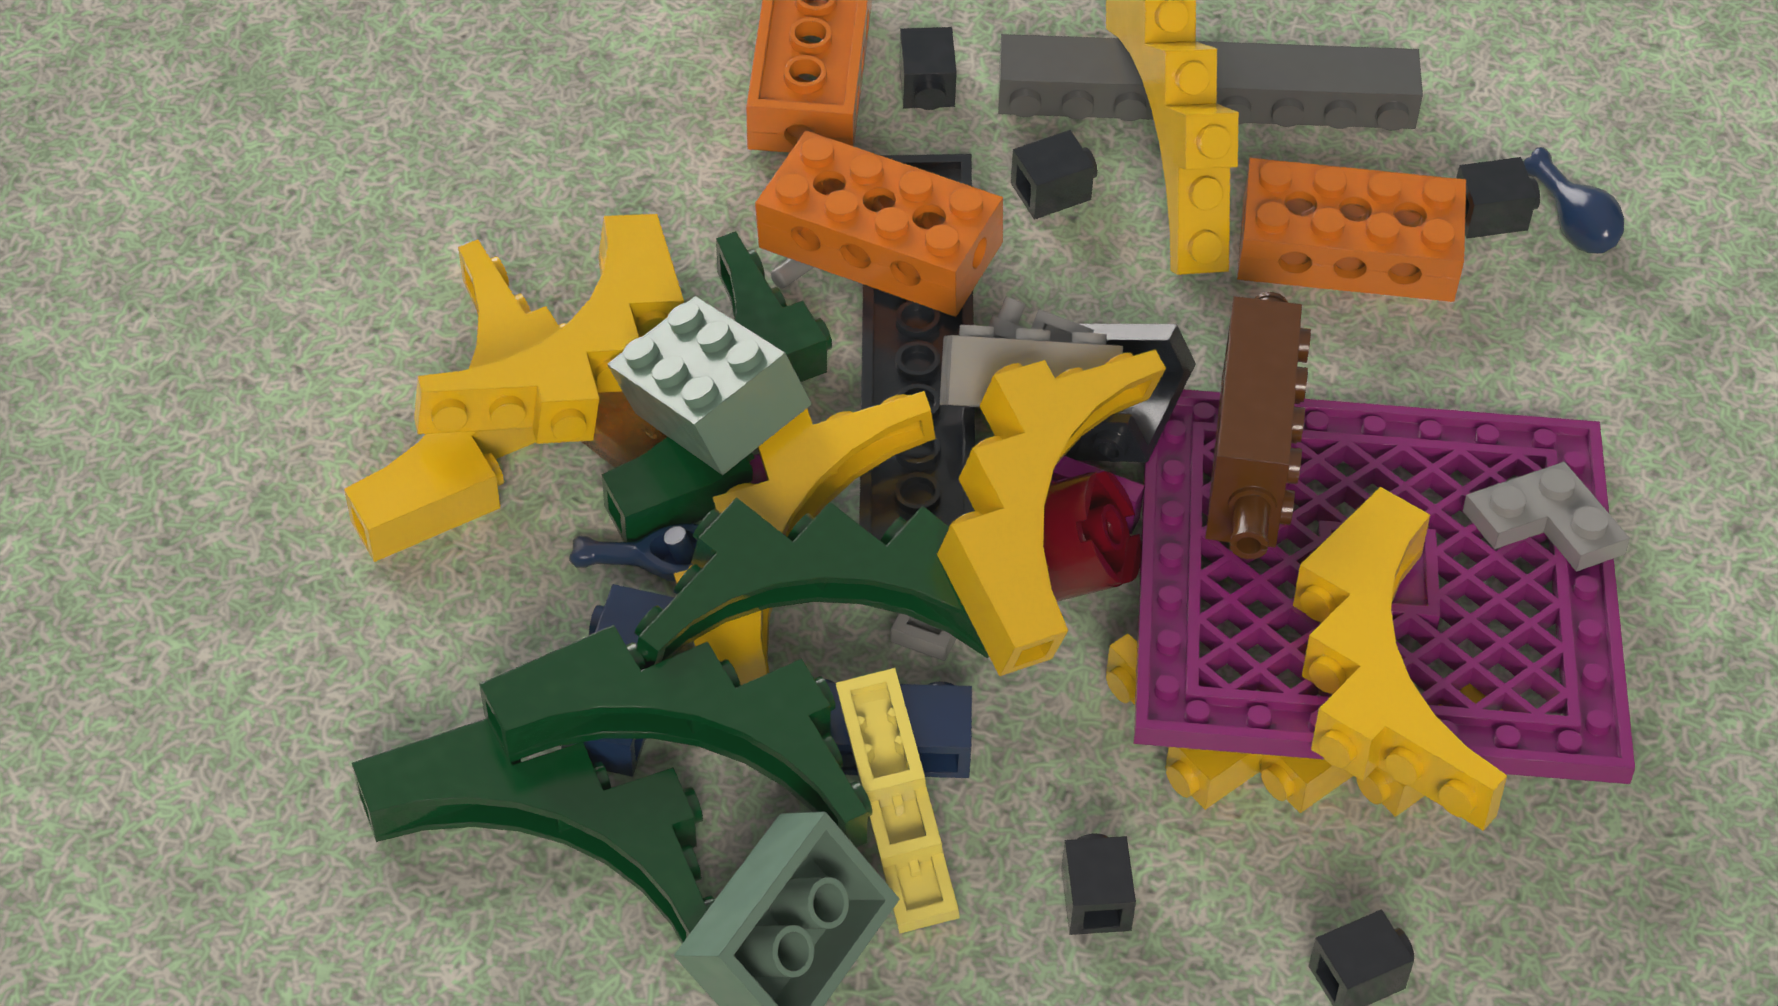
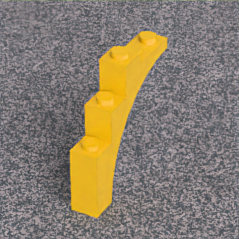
M1106 0V29L1118 37L1130 53L1141 76L1152 109L1166 184L1170 229V271L1177 275L1229 272L1230 168L1238 167L1239 112L1217 104V49L1196 41V0Z
M658 214L612 215L603 217L598 255L601 277L590 299L566 325L542 342L500 361L463 371L418 376L414 413L417 434L533 428L536 444L593 441L599 404L598 393L622 391L607 364L621 354L631 341L643 337L665 320L676 306L684 303Z
M478 239L458 247L462 279L478 314L477 343L469 369L506 359L539 344L566 325V323L558 325L547 306L531 312L526 299L521 293L513 295L509 288L507 272L501 260L497 256L490 258ZM533 428L425 434L418 443L385 468L344 488L350 521L373 561L376 562L500 509L498 486L504 484V478L496 459L536 443Z
M1156 350L1135 356L1131 353H1123L1113 357L1104 365L1083 370L1080 367L1072 368L1061 373L1056 378L1053 376L1045 360L1025 366L1020 363H1013L998 370L991 378V382L979 406L995 436L984 439L972 448L959 476V481L975 511L958 517L950 524L937 556L999 677L1053 659L1069 631L1051 589L1043 548L1044 505L1053 470L1062 457L1085 433L1112 414L1146 401L1151 397L1166 369Z
M925 391L913 395H895L886 399L880 405L856 412H839L830 416L826 421L812 424L808 408L758 447L768 481L758 484H740L729 489L725 494L713 497L716 509L722 513L737 497L788 537L793 527L806 513L816 517L829 502L836 498L858 477L896 454L936 439L931 408ZM687 570L674 574L676 583H678ZM767 608L718 626L694 640L695 647L708 641L719 661L724 659L730 661L741 685L770 673L768 646L769 620L772 608Z
M1380 487L1300 564L1293 606L1306 613L1311 619L1321 622L1309 635L1302 677L1314 683L1320 690L1332 694L1318 710L1311 750L1322 756L1331 765L1342 768L1362 781L1378 767L1390 774L1397 782L1410 786L1443 806L1450 814L1460 817L1484 831L1498 814L1507 775L1469 749L1435 716L1411 681L1396 645L1391 611L1392 601L1401 581L1422 556L1430 514Z
M1128 633L1109 645L1106 681L1111 692L1119 701L1123 703L1131 701L1135 705L1137 641ZM1470 683L1459 690L1475 704L1486 697ZM1168 747L1165 766L1167 778L1174 790L1182 797L1188 798L1192 796L1204 810L1259 772L1268 792L1279 801L1287 800L1299 813H1302L1353 777L1352 774L1342 768L1331 765L1325 759ZM1378 767L1364 781L1356 777L1358 787L1363 795L1373 804L1379 805L1382 803L1395 817L1424 797L1423 794L1410 786L1397 782L1390 774Z

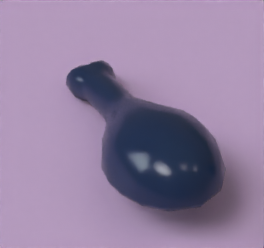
M1536 148L1532 152L1531 157L1526 158L1523 163L1528 175L1538 178L1556 199L1560 229L1569 243L1581 251L1594 254H1603L1616 247L1624 233V215L1615 197L1597 187L1574 184L1553 164L1552 156L1546 148Z
M671 524L661 527L635 542L596 541L588 536H577L573 540V551L569 556V561L576 568H586L595 564L638 566L667 581L676 582L674 574L685 571L693 565L691 562L698 541L693 537V534L699 524Z

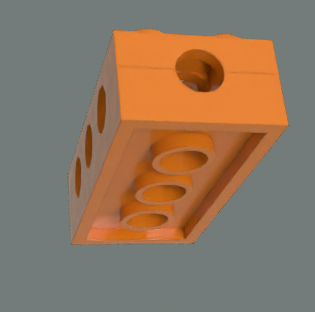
M762 0L746 105L747 149L790 153L805 130L854 146L872 0ZM816 36L821 38L822 41L813 43L805 40L803 37ZM810 74L817 77V79L804 80L798 75Z
M806 130L755 202L759 248L955 317L1003 243L1002 196Z
M1249 158L1243 196L1237 280L1454 302L1464 265L1466 179Z

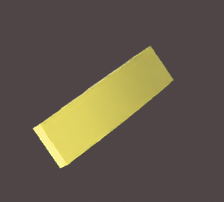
M892 668L836 682L859 780L872 806L873 813L869 816L885 881L900 899L893 908L899 934L959 919L957 901L943 854L942 842L927 791L925 775L896 669Z

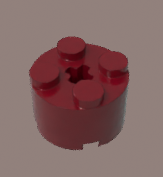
M1107 471L1099 473L1088 472L1050 482L1044 505L1043 548L1051 589L1057 602L1119 587L1122 584L1132 582L1138 575L1141 561L1140 534L1130 536L1126 517L1135 515L1127 492L1112 473Z

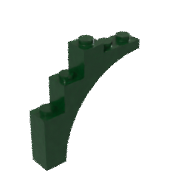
M736 231L716 238L717 273L730 299L734 321L785 352L800 382L827 373V350L832 349V339L825 322L821 318L814 319L803 300L789 306L786 305V301L779 288H770L765 280L764 268L757 252L754 249L747 250ZM666 437L643 455L602 474L604 507L623 542L638 541L649 533L671 524H693L703 520L710 511L716 508L713 497L725 494L734 486L750 483L753 480V469L749 462L755 459L751 452L722 475L671 438Z
M736 497L722 513L715 508L700 522L693 534V537L698 540L691 562L693 565L676 584L673 592L677 596L664 610L658 605L654 606L642 618L634 631V634L639 637L635 650L642 654L646 666L649 668L673 657L685 645L718 626L767 608L810 602L861 604L917 619L951 634L987 659L989 658L937 556L949 526L924 506L908 522L899 517L888 528L881 540H878L833 503L829 502L816 517L806 513L793 527L788 537H786Z
M612 625L479 683L484 716L510 762L557 746L599 739H656L701 747L753 768L787 789L811 812H826L856 848L867 843L868 817L873 813L872 806L862 785L858 781L850 783L840 768L843 766L842 757L834 739L830 735L831 711L836 708L833 694L822 676L816 678L812 676L802 658L741 685L730 661L727 659L719 661L708 641L647 668L642 654L635 650L637 645L634 642L626 645L616 627Z
M487 719L352 762L358 794L376 842L424 830L477 827L518 831L565 844L606 864L643 892L673 927L681 944L715 901L712 895L702 898L696 881L702 878L693 850L694 847H697L695 824L703 821L701 806L692 786L682 788L674 767L612 788L602 761L591 762L583 742L521 762V759L510 762Z

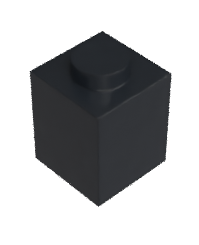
M952 27L900 28L899 67L903 109L921 108L924 110H935L940 107H955L957 71Z
M1071 130L1013 149L1011 185L1034 220L1091 200L1093 178H1096L1098 173L1097 164L1090 149L1087 147L1082 148Z
M1521 157L1459 165L1456 178L1466 179V239L1528 231L1533 210L1538 209L1540 205V190L1537 180L1534 177L1529 178Z
M1093 833L1081 836L1078 839L1065 840L1061 872L1069 935L1132 931L1136 898L1127 836L1108 837L1104 834Z
M1381 909L1316 937L1308 967L1332 1006H1368L1406 989L1414 963V951L1405 932L1398 927L1393 928Z

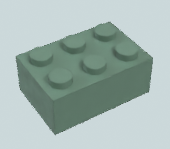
M696 296L688 302L676 306L665 320L643 337L631 341L621 354L607 364L635 414L722 475L812 405L785 352Z
M826 812L779 814L673 956L718 1006H824L900 899Z

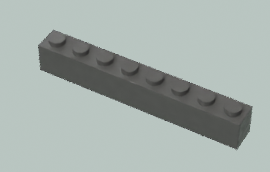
M1001 34L998 114L1016 115L1019 117L1062 116L1071 119L1090 117L1118 118L1124 121L1154 120L1141 76L1130 53L1119 38ZM1197 41L1217 49V104L1239 112L1238 125L1243 123L1277 124L1283 127L1313 125L1330 126L1336 129L1368 127L1383 128L1389 131L1416 129L1423 97L1419 49Z

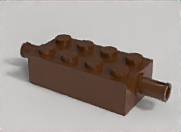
M1264 292L1255 298L1233 296L1221 380L1205 539L1230 542L1231 551L1244 559L1260 558L1267 553L1268 547L1276 548L1279 525H1291L1295 490H1287L1286 483L1298 484L1302 449L1291 447V443H1301L1305 408L1295 407L1294 404L1304 402L1308 368L1298 367L1297 365L1298 362L1307 363L1311 329L1300 328L1302 304L1288 303L1284 296L1275 292Z

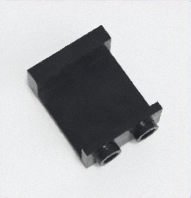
M1080 324L1093 329V333L1107 334L1106 345L1123 346V353H1131L1135 356L1156 350L1166 369L1148 400L1119 411V414H1112L1081 436L1064 456L1082 461L1148 463L1196 365L1177 324Z

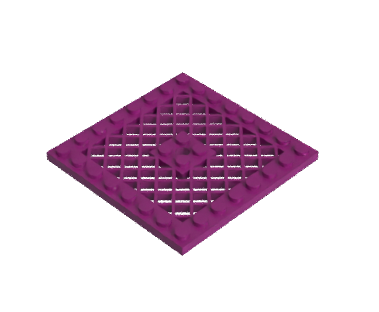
M1183 389L1148 463L1144 462L1133 744L1324 759L1312 751L1311 746L1318 710L1332 694L1320 690L1314 683L1302 677L1309 635L1320 623L1294 607V597L1289 599L1277 587L1286 581L1296 587L1300 564L1348 519L1335 507L1346 502L1353 509L1357 510L1371 496L1363 489L1374 484L1376 487H1382L1430 514L1422 556L1401 581L1392 601L1391 611L1396 645L1411 681L1425 691L1421 695L1435 716L1469 749L1505 774L1631 784L1635 771L1614 558L1576 572L1545 533L1508 544L1495 551L1481 540L1484 536L1473 523L1464 527L1451 517L1458 511L1465 514L1463 508L1467 494L1505 482L1513 475L1520 477L1565 462L1609 513L1600 421L1304 399V402L1294 404L1295 407L1305 408L1301 443H1291V447L1302 449L1298 484L1286 483L1287 490H1295L1294 503L1300 508L1293 512L1291 525H1279L1276 548L1268 547L1267 553L1260 557L1271 569L1260 575L1247 565L1254 559L1240 558L1219 541L1205 539L1206 526L1202 527V513L1208 516L1211 482L1203 486V472L1210 478L1212 477L1220 392ZM1344 461L1356 472L1346 477L1334 467ZM1402 466L1413 477L1403 481L1391 471ZM1458 470L1471 481L1462 486L1449 475ZM1316 479L1328 490L1317 495L1306 485ZM1431 488L1444 499L1437 504H1433L1421 493ZM1315 520L1319 522L1317 535L1306 527ZM1436 533L1446 539V541L1438 546ZM1288 539L1299 547L1300 550L1289 556L1277 545ZM1546 539H1548L1549 551L1540 545ZM1460 553H1464L1477 564L1467 570L1453 558ZM1201 554L1212 562V564L1202 570ZM1521 557L1536 569L1529 574H1525L1512 562ZM1438 575L1449 582L1440 589ZM1229 576L1241 588L1229 594L1217 583ZM1494 576L1508 588L1498 594L1486 585L1484 581ZM1551 580L1553 594L1543 587ZM1465 595L1480 607L1469 613L1455 601ZM1200 597L1212 606L1201 614ZM1257 600L1271 610L1270 613L1261 619L1246 608ZM1525 600L1537 609L1539 613L1529 618L1516 608L1515 605ZM1440 618L1451 626L1442 633L1437 630ZM1496 619L1511 630V632L1501 638L1486 625ZM1229 620L1241 632L1232 638H1228L1216 627ZM1287 624L1301 635L1300 638L1291 644L1276 632ZM1554 624L1556 628V638L1546 631ZM1408 634L1421 644L1422 647L1411 653L1398 643L1397 640ZM1468 639L1480 648L1482 652L1472 658L1457 645ZM1201 641L1211 651L1199 659V643ZM1258 644L1272 656L1259 663L1246 651ZM1525 644H1529L1543 657L1533 663L1521 654L1518 649ZM1436 659H1440L1454 672L1442 678L1428 665ZM1499 663L1515 677L1504 683L1488 670ZM1226 664L1241 675V677L1230 684L1216 673L1217 670ZM1558 668L1560 683L1550 676ZM1286 669H1289L1302 680L1301 683L1292 689L1276 677ZM1469 683L1486 696L1476 704L1459 691ZM1531 688L1547 702L1537 709L1520 695Z

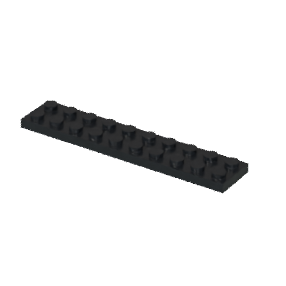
M972 154L880 155L972 186ZM863 284L861 410L880 405L883 401L895 395H913L925 391L931 408L936 438L896 454L860 476L859 525L878 540H881L888 528L899 517L908 522L922 506L948 526L958 517L975 511L959 481V476L972 448L975 446V407L940 405L944 336L959 335L960 325H974L973 291L955 317Z

